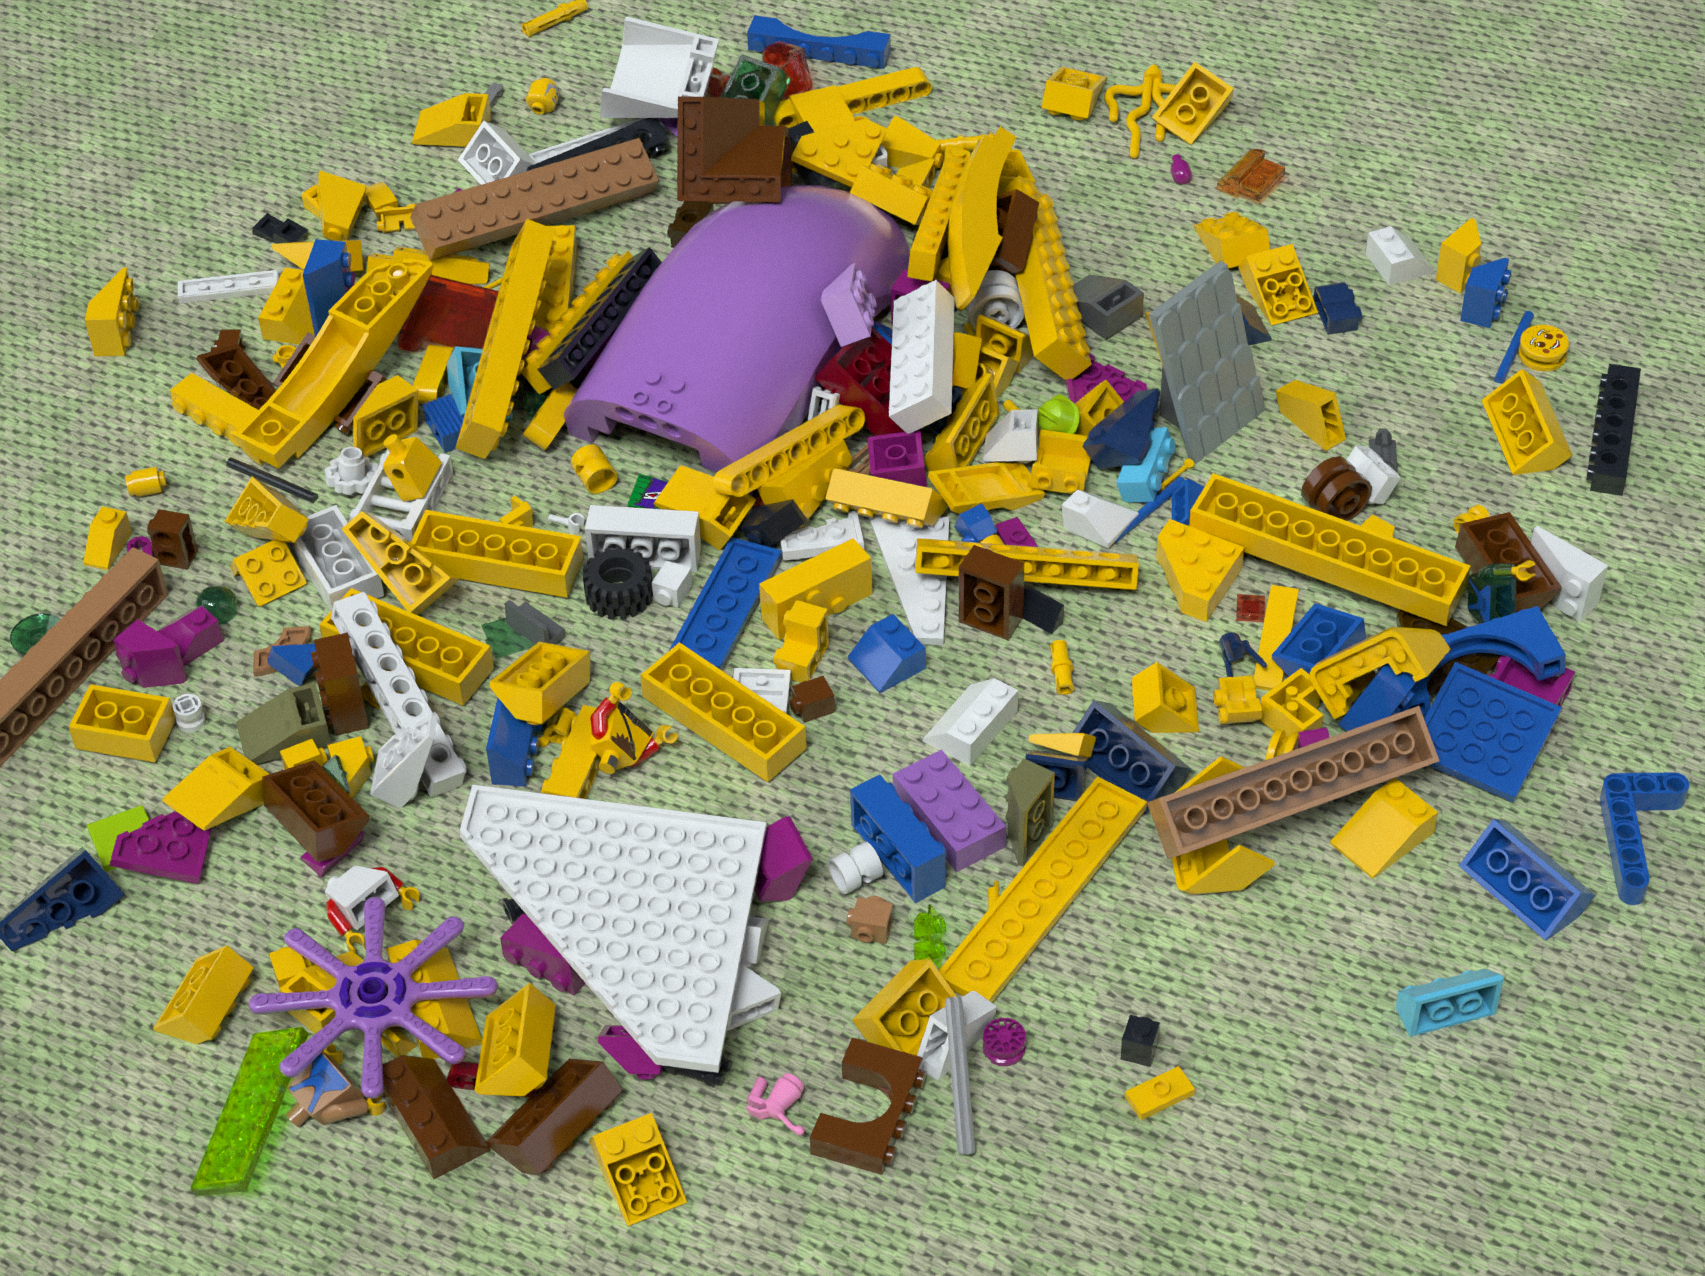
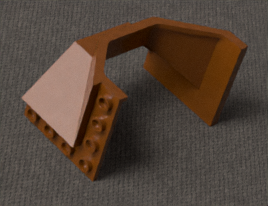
M678 96L677 201H705L710 203L781 202V187L792 186L790 128L786 126H765V103L761 100Z

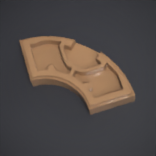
M311 626L283 628L280 638L274 644L264 649L255 650L253 662L254 677L277 672V670L268 665L267 660L272 646L309 644L312 636Z

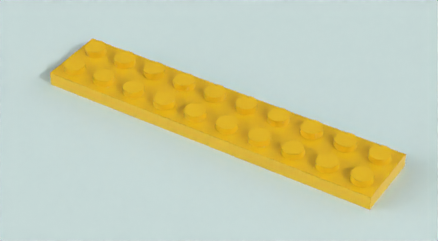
M1097 776L940 968L939 972L951 989L962 996L974 990L992 1003L1145 812L1147 801Z

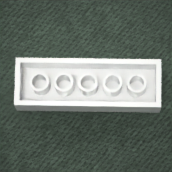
M937 280L923 285L919 289L894 301L889 417L907 434L951 414L954 297Z

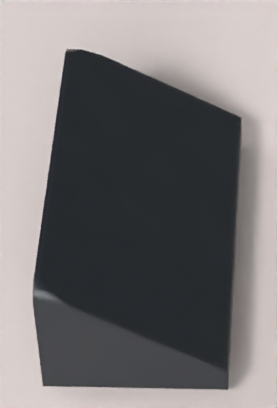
M1024 583L1023 619L1050 634L1054 633L1063 623L1064 605Z

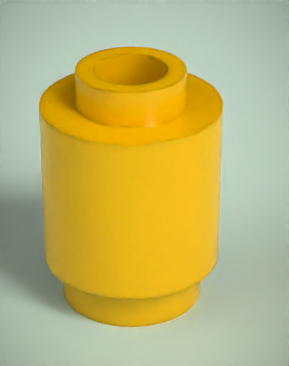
M157 466L131 471V474L125 475L130 496L142 497L163 492L162 487L167 486L164 471H159Z

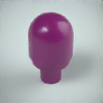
M1180 154L1173 155V163L1170 169L1173 180L1177 184L1185 185L1192 178L1190 166L1187 161L1182 160Z

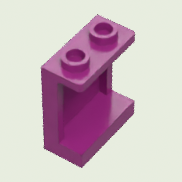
M1501 655L1495 670L1497 671L1495 674L1490 673L1488 675L1561 707L1572 689L1575 671L1565 667V673H1562L1559 677L1553 676L1538 681L1534 674L1524 665L1512 658Z

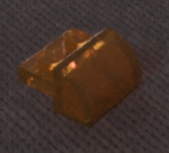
M1251 149L1220 178L1216 190L1237 199L1243 194L1256 201H1260L1285 175L1286 167L1265 159V150Z

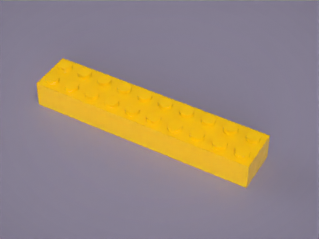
M1019 175L997 193V196L1018 189L1040 202L1037 211L1038 217L1032 232V241L1026 256V265L1023 271L1015 273L1033 354L1036 359L1064 380L1074 379L1092 364L1089 355L1090 349L1085 339L1086 332L1081 323L1082 315L1077 307L1078 299L1073 290L1074 283L1069 274L1070 266L1065 258L1066 250L1061 241L1062 234L1057 225L1058 218L1053 209L1054 202L1048 194H1042L1038 191L1033 182L1030 180L1026 181Z
M526 219L509 252L456 444V449L486 459L491 450H496L500 437L503 438L506 433L508 423L504 422L505 417H509L514 402L510 401L511 395H515L519 386L516 376L522 372L525 361L521 360L522 355L526 354L530 344V340H527V335H531L536 320L532 319L533 314L536 315L541 300L537 299L538 294H542L546 284V280H543V275H547L551 261L548 260L549 255L552 256L557 243L553 240L554 229Z
M1215 473L1211 475L1190 510V527L1244 547V552L1445 626H1447L1468 585L1471 567L1468 564Z

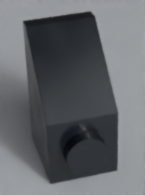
M791 499L755 507L740 529L749 542L769 546L774 545L802 526L808 519L795 501Z

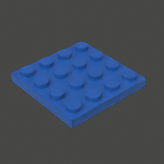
M1455 662L1424 718L1439 758V762L1428 766L1514 803L1552 731L1562 707Z

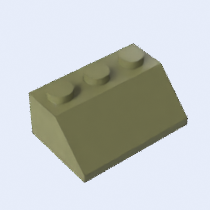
M1024 758L1017 768L1013 767L1010 770L1006 779L1008 784L1006 796L1008 811L1005 817L1008 821L1007 833L1017 863L1024 867L1053 827L1055 772Z

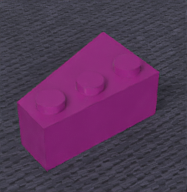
M522 914L500 937L502 954L509 963L514 965L518 963L527 968L532 976L546 979L551 982L556 990L560 992L567 991L575 996L586 984L526 914Z

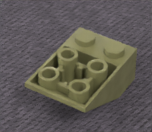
M316 682L287 689L236 722L244 756L255 764L281 758V750L309 739H313L317 748L328 747L327 745L331 744Z

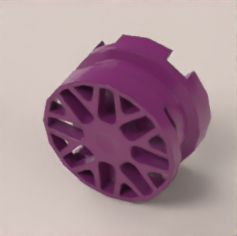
M998 1018L988 1023L983 1031V1053L992 1064L1006 1067L1015 1065L1022 1060L1026 1050V1032L1024 1027L1018 1021L1011 1018ZM1000 1022H1004L1005 1026H1000Z

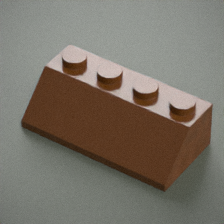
M1510 512L1461 523L1455 547L1466 564L1471 566L1470 570L1478 582L1480 579L1484 582L1485 586L1486 584L1491 586L1490 600L1492 603L1493 599L1496 602L1501 600V583L1494 577V567H1517L1529 560L1533 561L1535 565L1526 568V571L1529 574L1534 573L1536 575L1528 580L1522 581L1512 574H1498L1504 578L1516 580L1515 613L1536 606L1541 609L1561 592V585ZM1494 581H1496L1495 584L1497 583L1496 588L1499 595L1497 596L1496 593L1493 597ZM1496 607L1500 615L1504 617L1505 615L1502 612V610L1500 611L1499 608Z
M315 760L262 776L264 806L316 862L326 861L332 857L344 854L369 822V815Z
M401 1055L383 1064L382 1096L433 1180L490 1151L484 1138L452 1087L448 1084L447 1079L434 1059Z
M569 1058L485 1142L488 1147L522 1173L540 1175L551 1168L552 1161L560 1153L565 1152L573 1145V1140L582 1131L587 1130L594 1124V1119L603 1110L613 1105L615 1097L622 1091V1088L603 1061Z

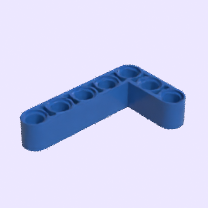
M1613 773L1607 775L1603 781L1600 806L1619 899L1628 905L1642 903L1649 884V873L1636 811L1678 810L1682 808L1687 797L1689 781L1680 773Z

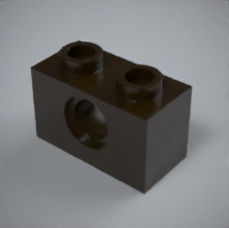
M684 201L682 206L677 208L675 220L669 224L667 230V237L670 238L671 248H674L696 223L714 211V203Z

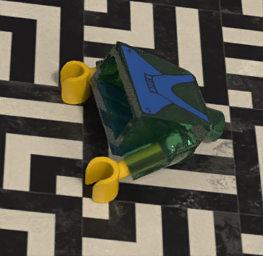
M1529 560L1517 567L1509 563H1493L1482 567L1478 573L1471 574L1468 577L1466 588L1468 591V610L1471 615L1481 624L1494 618H1501L1515 613L1516 579L1513 577L1516 575L1522 581L1532 578L1536 574H1529L1526 568L1534 566L1535 563Z

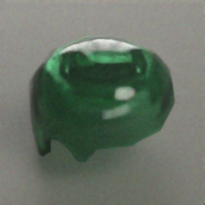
M221 585L209 586L201 590L197 595L195 607L203 606L218 620L219 625L226 624L236 617L237 598L235 593L228 587Z

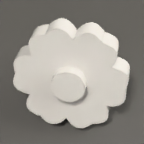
M344 448L339 457L331 460L330 466L325 468L326 485L335 487V492L351 495L356 491L363 494L375 474L378 464L370 462L368 457L365 458L359 448Z

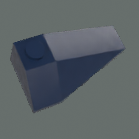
M1158 388L1137 391L1088 433V437L1082 447L1098 469L1138 464L1142 461L1151 444L1152 438L1149 432L1154 428L1152 416L1157 412L1160 397V390Z
M81 847L0 920V939L11 951L45 938L48 932L63 926L67 929L74 926V922L89 915L93 918L102 914L125 894L87 850Z

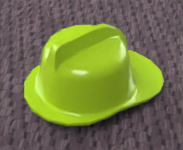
M1055 395L1043 403L1041 407H1038V425L1042 430L1070 434L1076 432L1080 421L1079 409L1075 403L1064 395Z

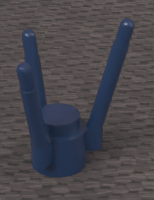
M1229 632L1221 636L1219 646L1223 653L1222 659L1225 663L1227 677H1233L1231 663L1240 660L1245 651L1263 668L1267 667V663L1250 646L1248 640L1242 641L1235 632Z

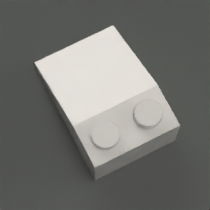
M1536 526L1531 543L1562 587L1561 592L1552 598L1551 602L1558 610L1581 622L1599 603L1608 565L1541 527Z

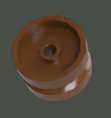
M1337 456L1323 461L1312 470L1302 486L1301 496L1310 508L1348 521L1357 516L1367 505L1371 497L1372 486L1370 481L1357 472L1355 467L1346 458Z

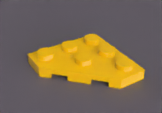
M862 119L801 136L792 154L791 161L852 187L861 166L871 165L888 128L868 119Z

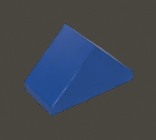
M315 644L272 646L267 659L268 665L296 685L302 686L316 670L314 669L311 652L316 651Z

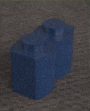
M1345 282L1315 286L1313 300L1327 334L1358 330V324L1362 321V312L1359 306L1356 307L1353 290L1349 289Z

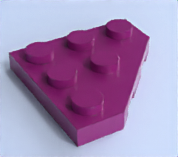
M1091 354L1089 355L1092 365L1074 379L1065 380L1068 399L1073 403L1079 401L1105 380L1108 381L1124 402L1137 391L1148 390L1146 383L1138 379L1134 382L1125 377V372L1110 364L1104 366L1098 363Z
M176 811L165 816L161 814L142 823V827L130 833L126 831L117 835L110 866L198 884L212 827L204 831Z

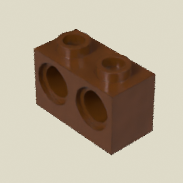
M158 509L147 527V533L152 541V551L156 558L159 559L160 565L188 570L198 552L189 514Z

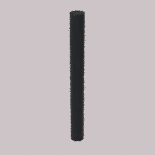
M230 457L226 462V466L233 470L254 477L259 481L308 502L314 503L318 499L317 493Z

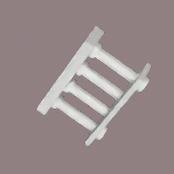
M387 450L386 453L382 454L380 464L356 509H352L349 521L361 511L372 513L375 506L408 512L407 518L402 521L376 517L393 530L399 531L405 539L411 542L425 510L434 511L453 474L450 455L440 453L438 458L442 463L424 498H419L412 502H403L402 500L381 496L385 487L394 489L383 470V464L389 454Z

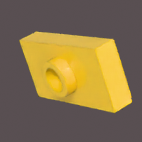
M1179 1066L1125 1091V1099L1140 1120L1195 1095L1194 1086Z

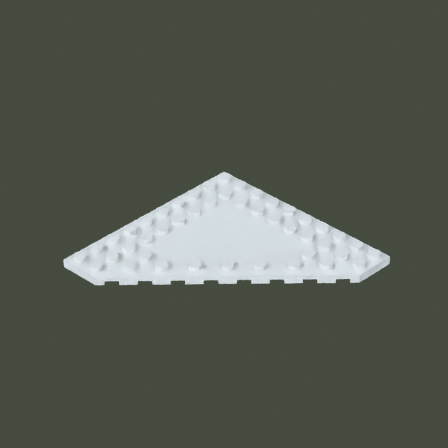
M472 785L460 827V838L655 1064L719 1072L766 833V822Z

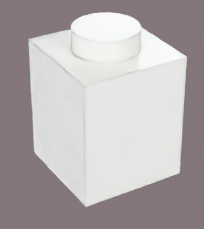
M666 560L652 581L653 600L664 606L670 605L679 608L693 586L691 568Z

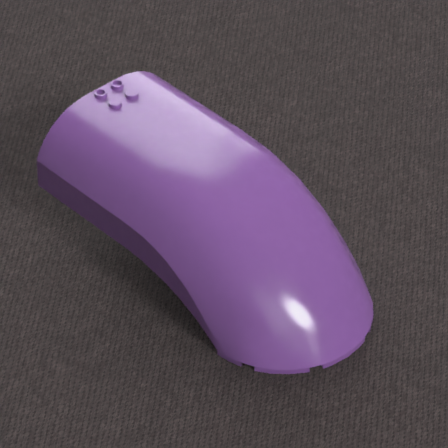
M800 185L781 187V202H731L715 209L689 230L654 271L566 407L563 416L570 436L593 443L601 431L611 434L618 421L698 449L703 468L718 472L800 426L810 409L813 388L823 387L815 377L844 347L840 346L822 305V291L851 264L856 263L858 270L862 269L866 276L867 284L865 287L868 294L873 293L877 303L875 315L879 314L885 307L891 304V287L903 270L908 271L910 252L903 231L884 209L849 192L825 186ZM758 489L748 493L755 499L759 496Z

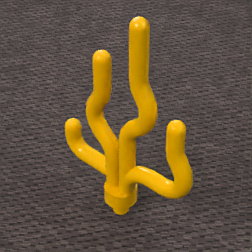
M1151 65L1145 70L1141 85H1114L1109 87L1104 94L1105 103L1109 107L1110 122H1116L1119 114L1118 103L1114 95H1142L1141 106L1129 112L1126 118V125L1131 132L1129 154L1133 159L1139 156L1141 138L1140 127L1135 120L1149 111L1151 95L1155 104L1160 107L1165 101L1161 93L1170 94L1176 86L1174 84L1162 83L1163 73L1157 65ZM1156 123L1155 139L1158 142H1162L1165 139L1166 128Z

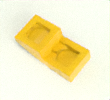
M379 182L367 186L365 203L372 208L374 213L375 210L386 206L398 208L396 197L385 183Z

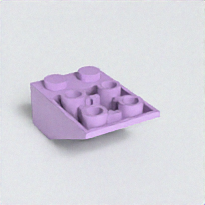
M856 263L851 264L825 288L821 296L822 305L841 347L870 337L872 326H874L873 317L876 316L875 308L877 303L873 293L868 294L865 287L867 284L866 276L862 269L858 270Z

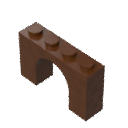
M851 1038L842 1060V1079L880 1090L890 1100V1107L882 1116L868 1122H852L820 1113L810 1136V1154L883 1175L886 1165L891 1166L894 1162L897 1150L894 1147L896 1140H902L907 1126V1122L904 1121L907 1113L912 1115L917 1102V1096H914L917 1088L922 1089L924 1087L927 1071L923 1070V1057Z

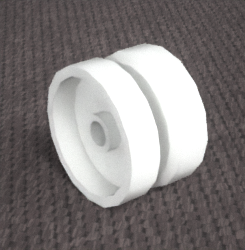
M1001 270L987 271L975 297L966 307L972 328L976 330L977 317L979 315L991 317L1016 328L1024 318V310L1015 277Z

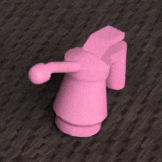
M785 1073L781 1078L777 1079L769 1097L764 1100L761 1097L768 1083L764 1078L758 1077L747 1098V1103L751 1105L746 1107L748 1113L759 1119L771 1117L772 1119L782 1120L795 1134L803 1135L805 1133L804 1127L793 1125L785 1116V1111L801 1097V1092L804 1089L803 1083L796 1076Z

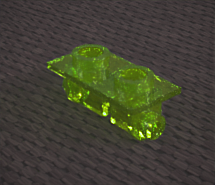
M931 904L928 905V913H918L914 919V939L920 941L914 943V960L931 959L940 969L942 967V957L946 955L945 945L942 940V932L946 931V924L941 914L938 915Z

